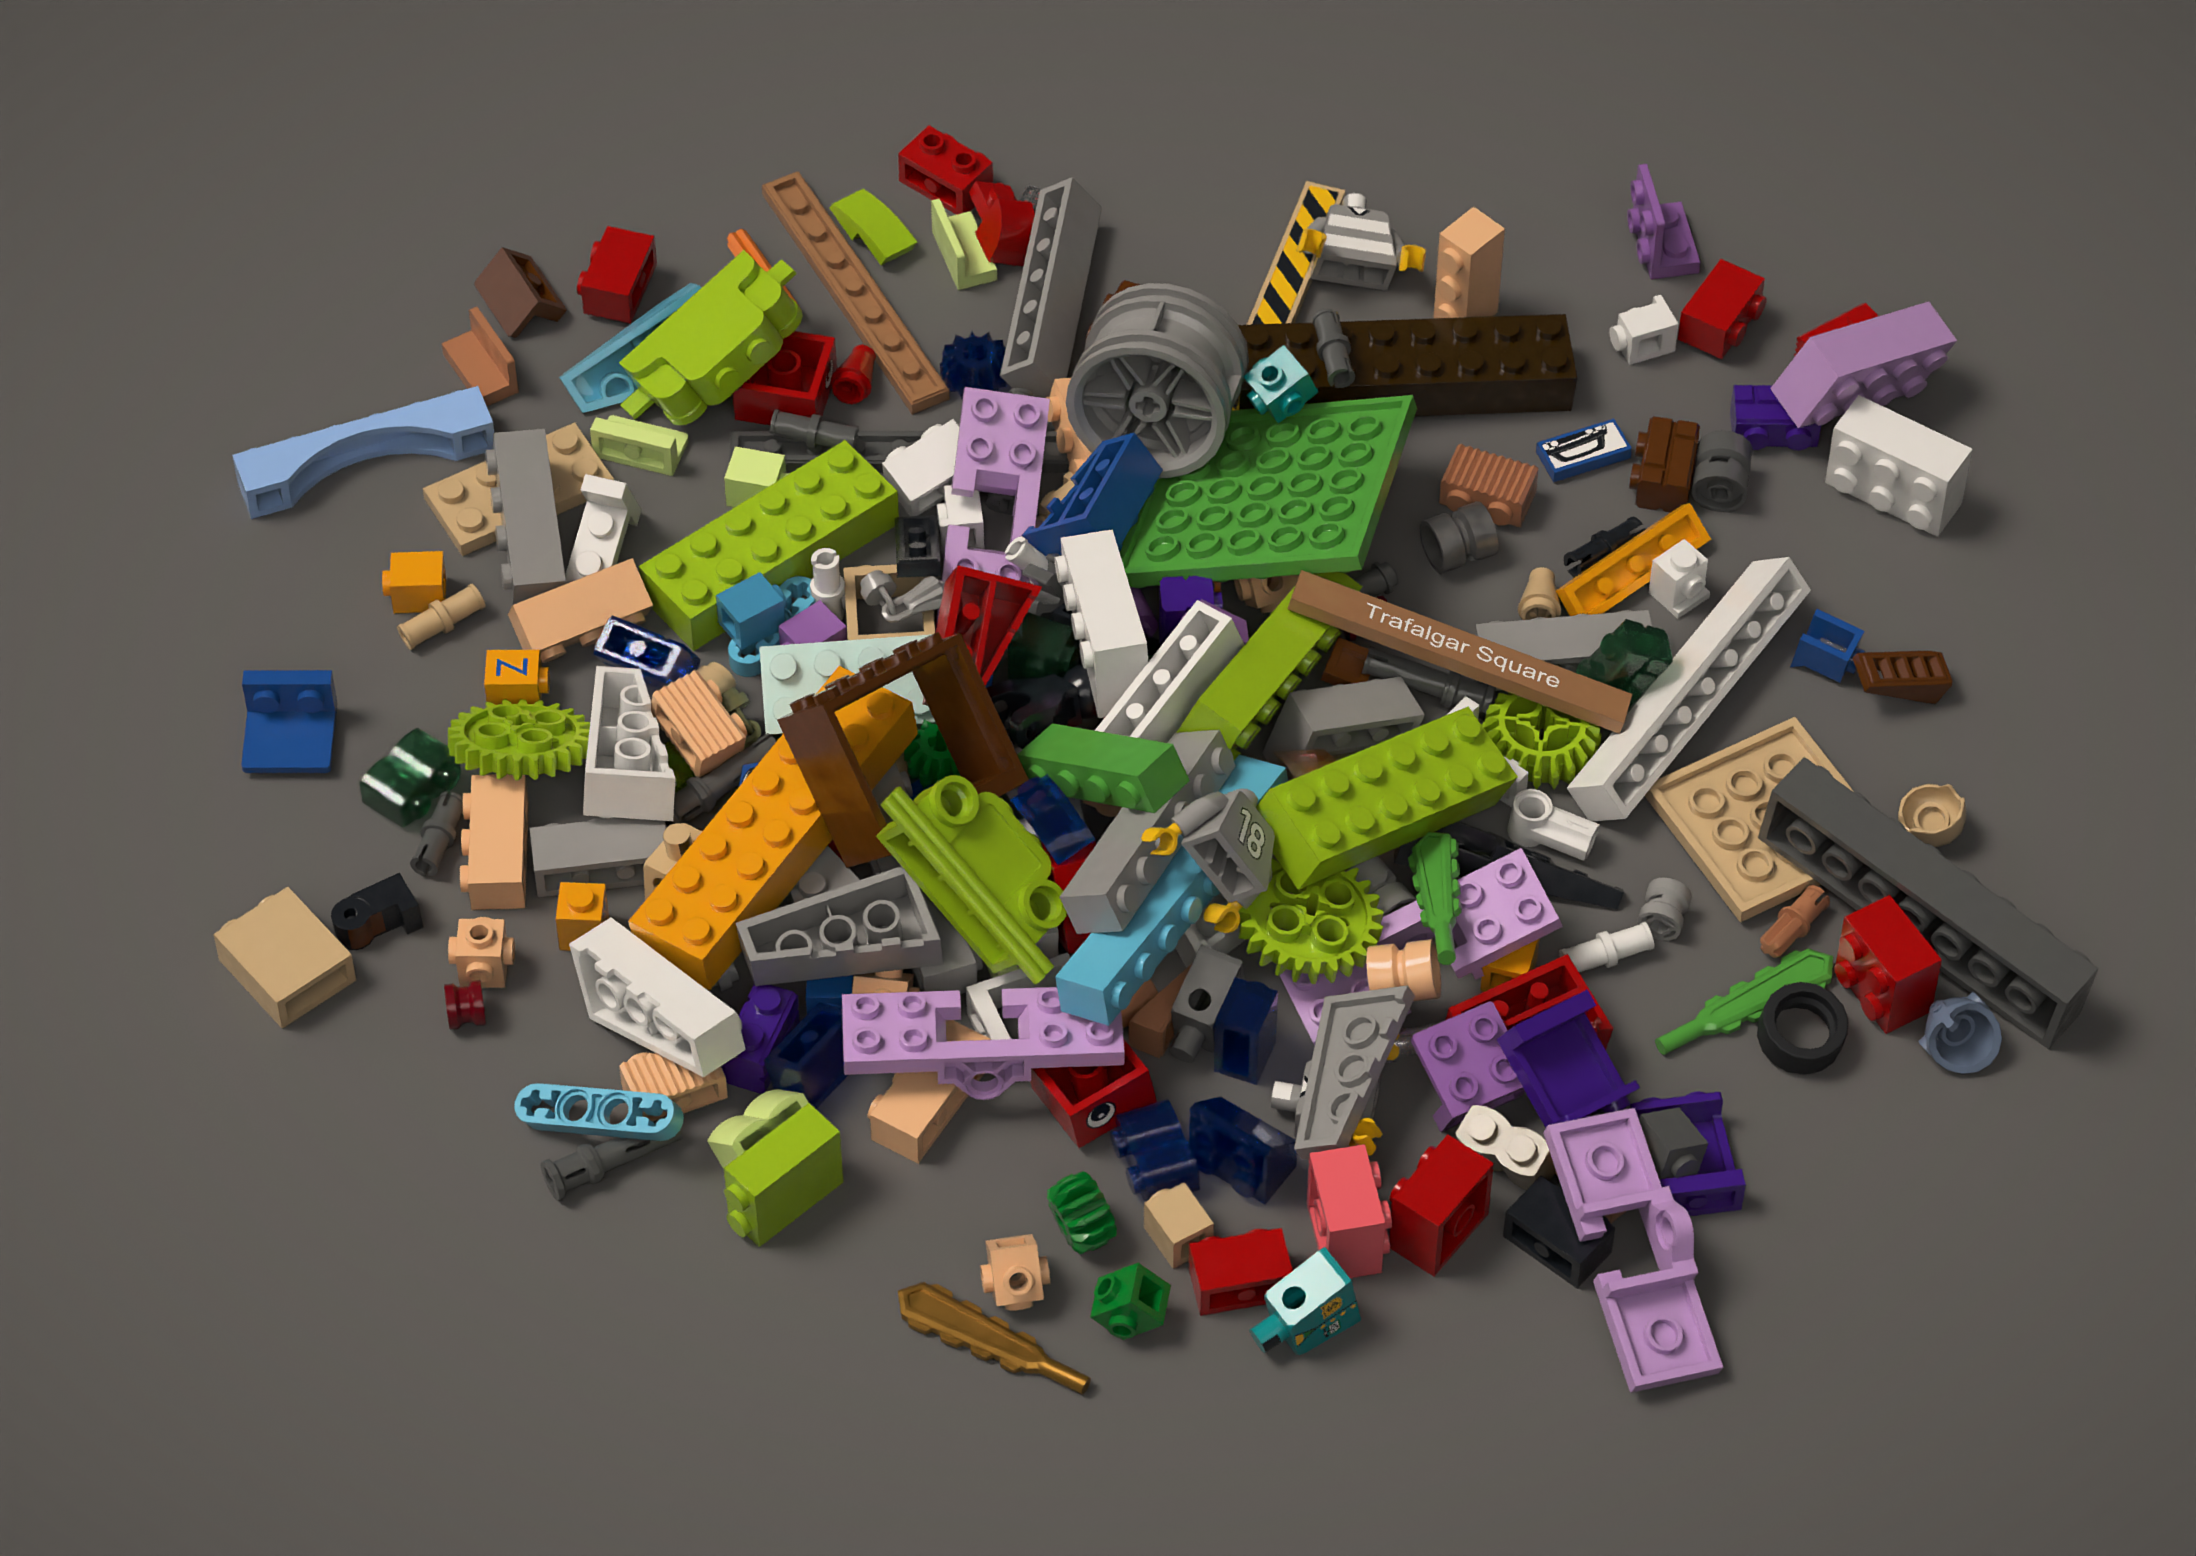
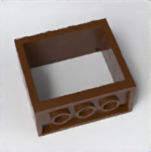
M937 632L919 641L913 640L894 649L893 655L885 659L881 657L858 668L860 672L850 677L846 675L825 685L824 691L816 695L814 693L792 702L789 704L792 712L777 720L846 868L891 856L892 854L876 837L887 823L837 719L835 711L910 672L913 673L961 777L970 781L978 794L991 792L1000 797L1029 781L961 633L942 639L940 633Z

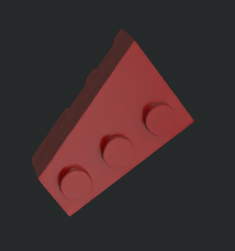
M957 565L945 581L936 633L939 632L942 639L961 633L986 686L1042 586ZM923 698V705H927L925 698Z
M1568 954L1448 1008L1445 1020H1448L1484 1003L1493 1002L1508 1031L1513 1026L1588 989L1596 1006L1588 1011L1586 1016L1605 1050L1614 1029Z

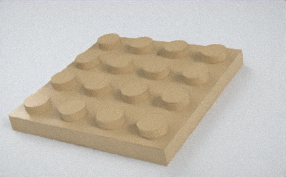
M1796 717L1659 778L1645 794L1646 799L1739 922L1745 921L1802 894L1809 885H1821L1758 839L1771 791L1803 757L1815 765L1826 768L1837 781L1853 791Z

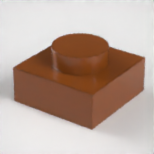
M1338 637L1321 680L1332 685H1346L1368 681L1370 675L1362 674V670L1369 649Z

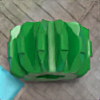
M924 719L921 730L917 729V736L904 750V761H906L910 778L920 779L923 790L947 776H961L937 724H932Z
M1082 1171L1075 1175L1070 1174L1057 1181V1184L1047 1190V1199L1054 1215V1220L1066 1238L1068 1245L1075 1252L1083 1254L1090 1250L1094 1251L1116 1237L1117 1227L1110 1206L1096 1181L1088 1173Z

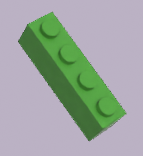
M1053 723L1017 754L1029 779L1027 783L1034 791L1156 813L1190 781L1173 744Z

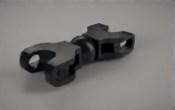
M1144 633L1147 641L1149 662L1160 648V643L1156 638ZM1082 664L1076 665L1067 671L1063 678L1053 673L1042 678L1009 679L986 688L993 704L1000 700L1006 701L1008 709L999 712L998 715L1005 730H1010L1012 743L1022 750L1052 723L1075 727L1082 724V719L1098 717L1087 669H1084ZM1027 729L1033 731V734L1029 737H1026Z

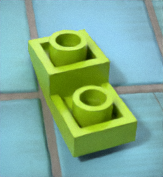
M861 189L831 204L829 207L853 241L861 237L881 266L911 251L917 244L913 235L900 219L884 203L865 189Z

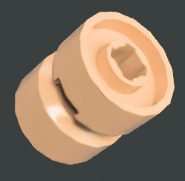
M1433 939L1407 942L1403 950H1399L1394 943L1369 946L1367 948L1366 965L1369 990L1408 985L1415 995L1413 1001L1432 1000L1441 997L1440 962L1437 958L1436 944Z

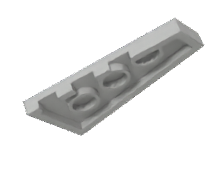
M1408 985L1324 997L1294 1150L1301 1159H1309V1153L1348 1147L1415 998Z

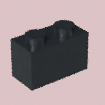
M1540 1176L1506 1211L1503 1237L1578 1289L1612 1253L1615 1227L1611 1225L1605 1216H1602L1607 1230L1601 1238L1580 1242L1561 1185L1553 1184L1543 1176Z

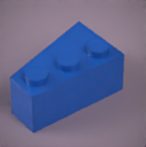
M1135 432L1102 441L1070 478L1075 486L1062 501L1059 498H1053L1046 506L1051 514L1038 528L1029 526L1021 536L1027 539L1043 555L1047 556L1048 554L1055 553L1062 555V537L1113 530L1120 552L1122 542L1130 528L1137 522L1138 514L1146 499L1154 492V485L1163 469Z

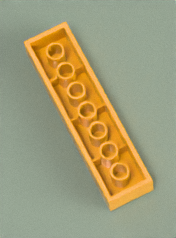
M838 666L817 693L824 691L825 685L846 675L850 677L855 673ZM883 687L835 711L871 791L918 734L913 703ZM784 734L781 735L628 921L631 933L709 991L742 952L736 923L775 910L833 839Z

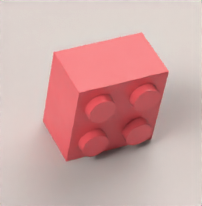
M1365 1144L1309 1153L1307 1207L1318 1251L1325 1247L1349 1278L1382 1273L1383 1254L1390 1253L1387 1229L1392 1228L1391 1212L1387 1200H1379L1377 1190L1381 1189L1380 1170L1377 1161L1369 1162Z

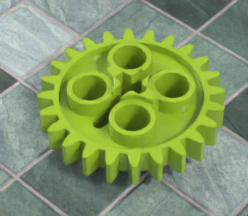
M503 699L502 704L498 705L485 702V709L472 706L470 707V713L460 712L458 713V719L451 720V727H448L449 756H455L456 764L465 763L466 770L480 768V775L482 776L494 772L497 779H501L507 774L513 775L515 780H520L522 775H529L532 779L537 780L539 774L544 773L555 777L557 769L570 772L571 765L581 766L582 759L587 758L590 722H585L583 714L574 715L573 708L560 710L559 703L547 707L544 706L543 700H538L534 704H528L524 699H520L518 704H512L507 699Z
M1272 858V879L1268 884L1267 891L1261 892L1247 909L1242 907L1238 911L1240 914L1239 925H1241L1238 937L1239 939H1249L1247 953L1251 954L1261 951L1262 955L1259 962L1261 967L1274 962L1277 964L1275 969L1276 976L1281 975L1286 969L1291 970L1292 980L1296 983L1302 973L1308 974L1312 985H1316L1319 974H1324L1330 983H1334L1338 970L1345 976L1350 977L1354 965L1363 968L1366 964L1367 948L1377 945L1383 930L1381 921L1384 910L1377 908L1380 896L1379 894H1368L1371 881L1363 880L1357 882L1356 878L1359 869L1355 867L1347 872H1339L1298 890L1281 864Z

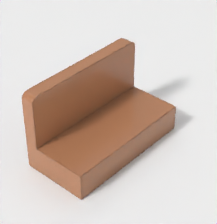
M474 307L469 310L471 331L443 342L442 350L443 355L466 388L478 386L486 406H489L519 393L516 367L510 352L479 308Z

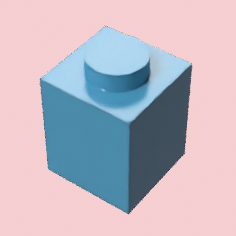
M761 572L716 595L718 623L741 651L778 632V626L785 622L784 608L787 607L786 597L780 587L776 584L771 585Z

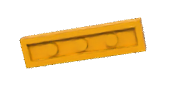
M1691 503L1681 505L1557 589L1556 593L1570 616L1578 614H1603L1650 582L1652 560L1683 539L1688 541L1695 549H1698L1710 541L1711 538Z

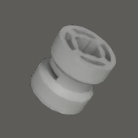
M1653 879L1649 883L1645 896L1647 904L1641 907L1637 925L1646 922L1654 939L1661 941L1676 939L1683 927L1684 918L1682 915L1688 911L1691 903L1692 893L1690 889L1675 879Z

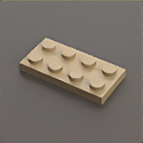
M576 423L546 435L557 515L587 502L581 492L585 474L614 480ZM486 461L423 488L425 501L462 556L496 542L495 526L502 525L501 513L492 512L490 488L497 487L496 476H488Z

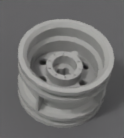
M1147 283L1129 287L1113 295L1100 308L1086 339L1085 351L1074 369L1067 388L1066 408L1068 418L1077 437L1093 453L1102 441L1135 432L1163 469L1159 478L1186 475L1203 467L1215 456L1223 442L1225 432L1230 423L1232 407L1241 392L1242 384L1245 380L1243 376L1247 374L1249 362L1247 344L1238 324L1225 309L1209 297L1192 289L1177 285Z

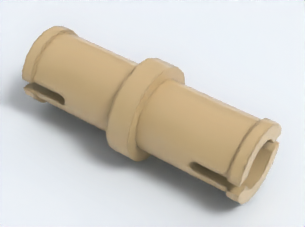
M470 584L467 588L442 602L435 600L429 603L428 610L403 624H399L397 631L407 648L412 650L418 644L441 631L447 634L454 630V624L474 612L484 609L486 605L476 586Z

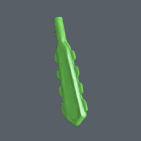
M1428 832L1412 848V854L1408 857L1410 869L1413 873H1416L1412 879L1416 891L1419 892L1416 895L1418 906L1420 909H1423L1420 913L1421 922L1424 927H1429L1435 935L1438 961L1443 965H1450L1456 959L1453 928L1457 922L1456 917L1462 913L1461 902L1457 898L1461 894V886L1458 879H1456L1460 875V867L1455 859L1459 855V846L1456 839H1452L1448 833Z
M1808 948L1802 952L1794 950L1781 958L1780 965L1776 967L1767 966L1756 972L1754 980L1749 983L1740 981L1730 987L1729 994L1725 997L1716 995L1707 1000L1705 1008L1700 1010L1694 1020L1656 1038L1655 1044L1662 1055H1666L1703 1035H1716L1720 1032L1730 1034L1739 1030L1742 1022L1748 1020L1755 1023L1759 1021L1763 1008L1771 994L1784 985L1805 982L1817 984L1825 988L1827 984L1831 983L1833 956Z

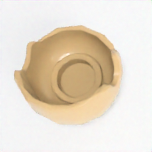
M1925 784L1912 788L1900 802L1898 821L1904 825L1908 832L1925 844H1930L1934 847L1950 844L1962 833L1966 822L1965 798H1961L1950 784L1942 786Z

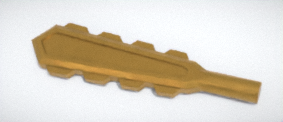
M922 1282L898 1290L901 1318L908 1322L909 1328L925 1335L933 1332L940 1336L941 1342L954 1348L961 1346L970 1348L971 1355L984 1361L992 1358L1000 1361L1001 1368L1009 1372L1017 1373L1023 1371L1028 1374H1041L1082 1395L1087 1391L1091 1377L1048 1357L1044 1350L1036 1345L1035 1337L1024 1331L1015 1333L1009 1330L1008 1322L997 1316L988 1318L982 1315L981 1308L968 1300L961 1302L955 1300L952 1292L937 1283L929 1285Z

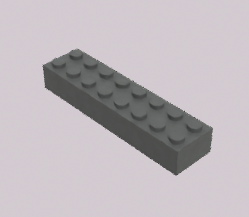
M1803 757L1771 791L1758 839L1856 910L1891 895L1942 959L1941 972L1970 993L1974 991L1989 1007L2048 1050L2080 1015L2099 969L2082 952L2068 947L2054 937L2053 933L2046 926L2029 919L2018 911L2011 901L1997 896L1983 886L1972 873L1958 868L1943 857L1936 847L1922 842L1908 832L1901 822L1883 814L1872 806L1862 794L1851 791L1837 781L1826 768L1815 765L1807 758Z

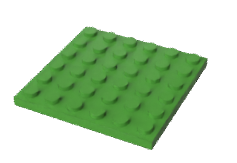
M1413 395L1304 404L1298 413L1287 416L1280 423H1277L1268 411L1263 415L1256 409L1231 411L1230 423L1215 456L1203 467L1186 475L1158 478L1155 483L1154 492L1146 499L1138 514L1137 522L1130 528L1119 552L1130 587L1144 588L1160 585L1163 577L1183 576L1187 580L1189 576H1199L1216 582H1225L1235 579H1266L1275 576L1299 575L1301 570L1311 574L1328 572L1348 573L1362 570L1417 411Z

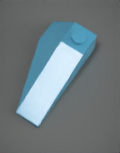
M689 283L653 307L559 377L582 413L622 403L638 389L619 362L700 290V285Z

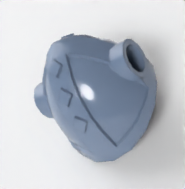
M1974 991L1967 997L1937 1000L1929 1007L1930 1013L1925 1024V1035L1918 1042L1938 1064L1948 1071L1966 1074L1978 1072L1993 1062L1999 1053L2002 1041L2000 1024L1992 1011H1990L1991 1009Z

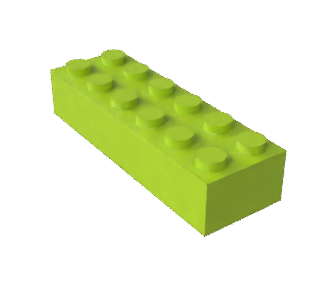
M844 440L638 566L639 574L653 603L651 609L695 651L726 632L718 623L717 594L759 572L762 573L771 585L776 584L779 587L791 577L803 576L810 579L813 578L811 557L818 549H833L839 555L840 560L895 527V518L899 517L898 491Z
M1328 572L1314 574L1359 592L1363 587L1345 573ZM1294 586L1200 696L1177 733L1220 730L1227 747L1232 752L1233 760L1241 755L1236 750L1239 746L1246 750L1262 728L1257 723L1260 721L1262 724L1267 725L1282 705L1277 699L1281 697L1286 701L1289 693L1294 692L1302 681L1298 674L1301 673L1307 677L1322 657L1318 650L1321 649L1327 653L1342 632L1336 627L1288 610Z
M1469 706L1270 788L1256 809L1273 829L1275 835L1273 845L1274 856L1296 888L1300 890L1423 837L1428 832L1437 831L1495 806L1518 776Z

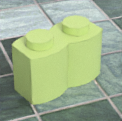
M780 1089L767 1091L755 1098L746 1108L743 1115L731 1117L718 1125L711 1133L707 1142L722 1168H724L809 1102L803 1093Z

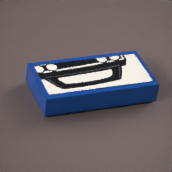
M1615 419L1537 442L1536 453L1553 482L1629 459L1632 452L1631 446Z

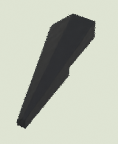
M1460 821L1434 831L1448 833L1452 839H1456L1458 842L1459 855L1455 859L1460 867L1459 877H1464L1522 848L1546 895L1618 909L1624 894V890L1619 887H1612L1588 878V874L1577 869L1572 872L1551 864V858L1490 831L1486 832ZM1423 837L1397 847L1394 852V863L1410 866L1408 857L1412 854V848Z

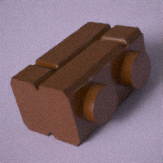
M1653 416L1649 420L1648 431H1639L1635 457H1641L1642 463L1641 465L1633 463L1629 489L1637 490L1635 504L1638 508L1651 510L1662 508L1664 512L1671 513L1681 505L1688 503L1699 442L1700 426L1698 423L1683 420L1674 422L1670 418Z

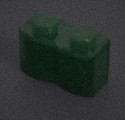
M419 728L413 729L395 745L388 756L376 762L363 776L359 783L362 803L401 827H406L413 821L419 820L426 815L430 809L432 799L439 797L445 791L452 790L456 786L461 775L460 764L455 763V756H449V748L446 744Z

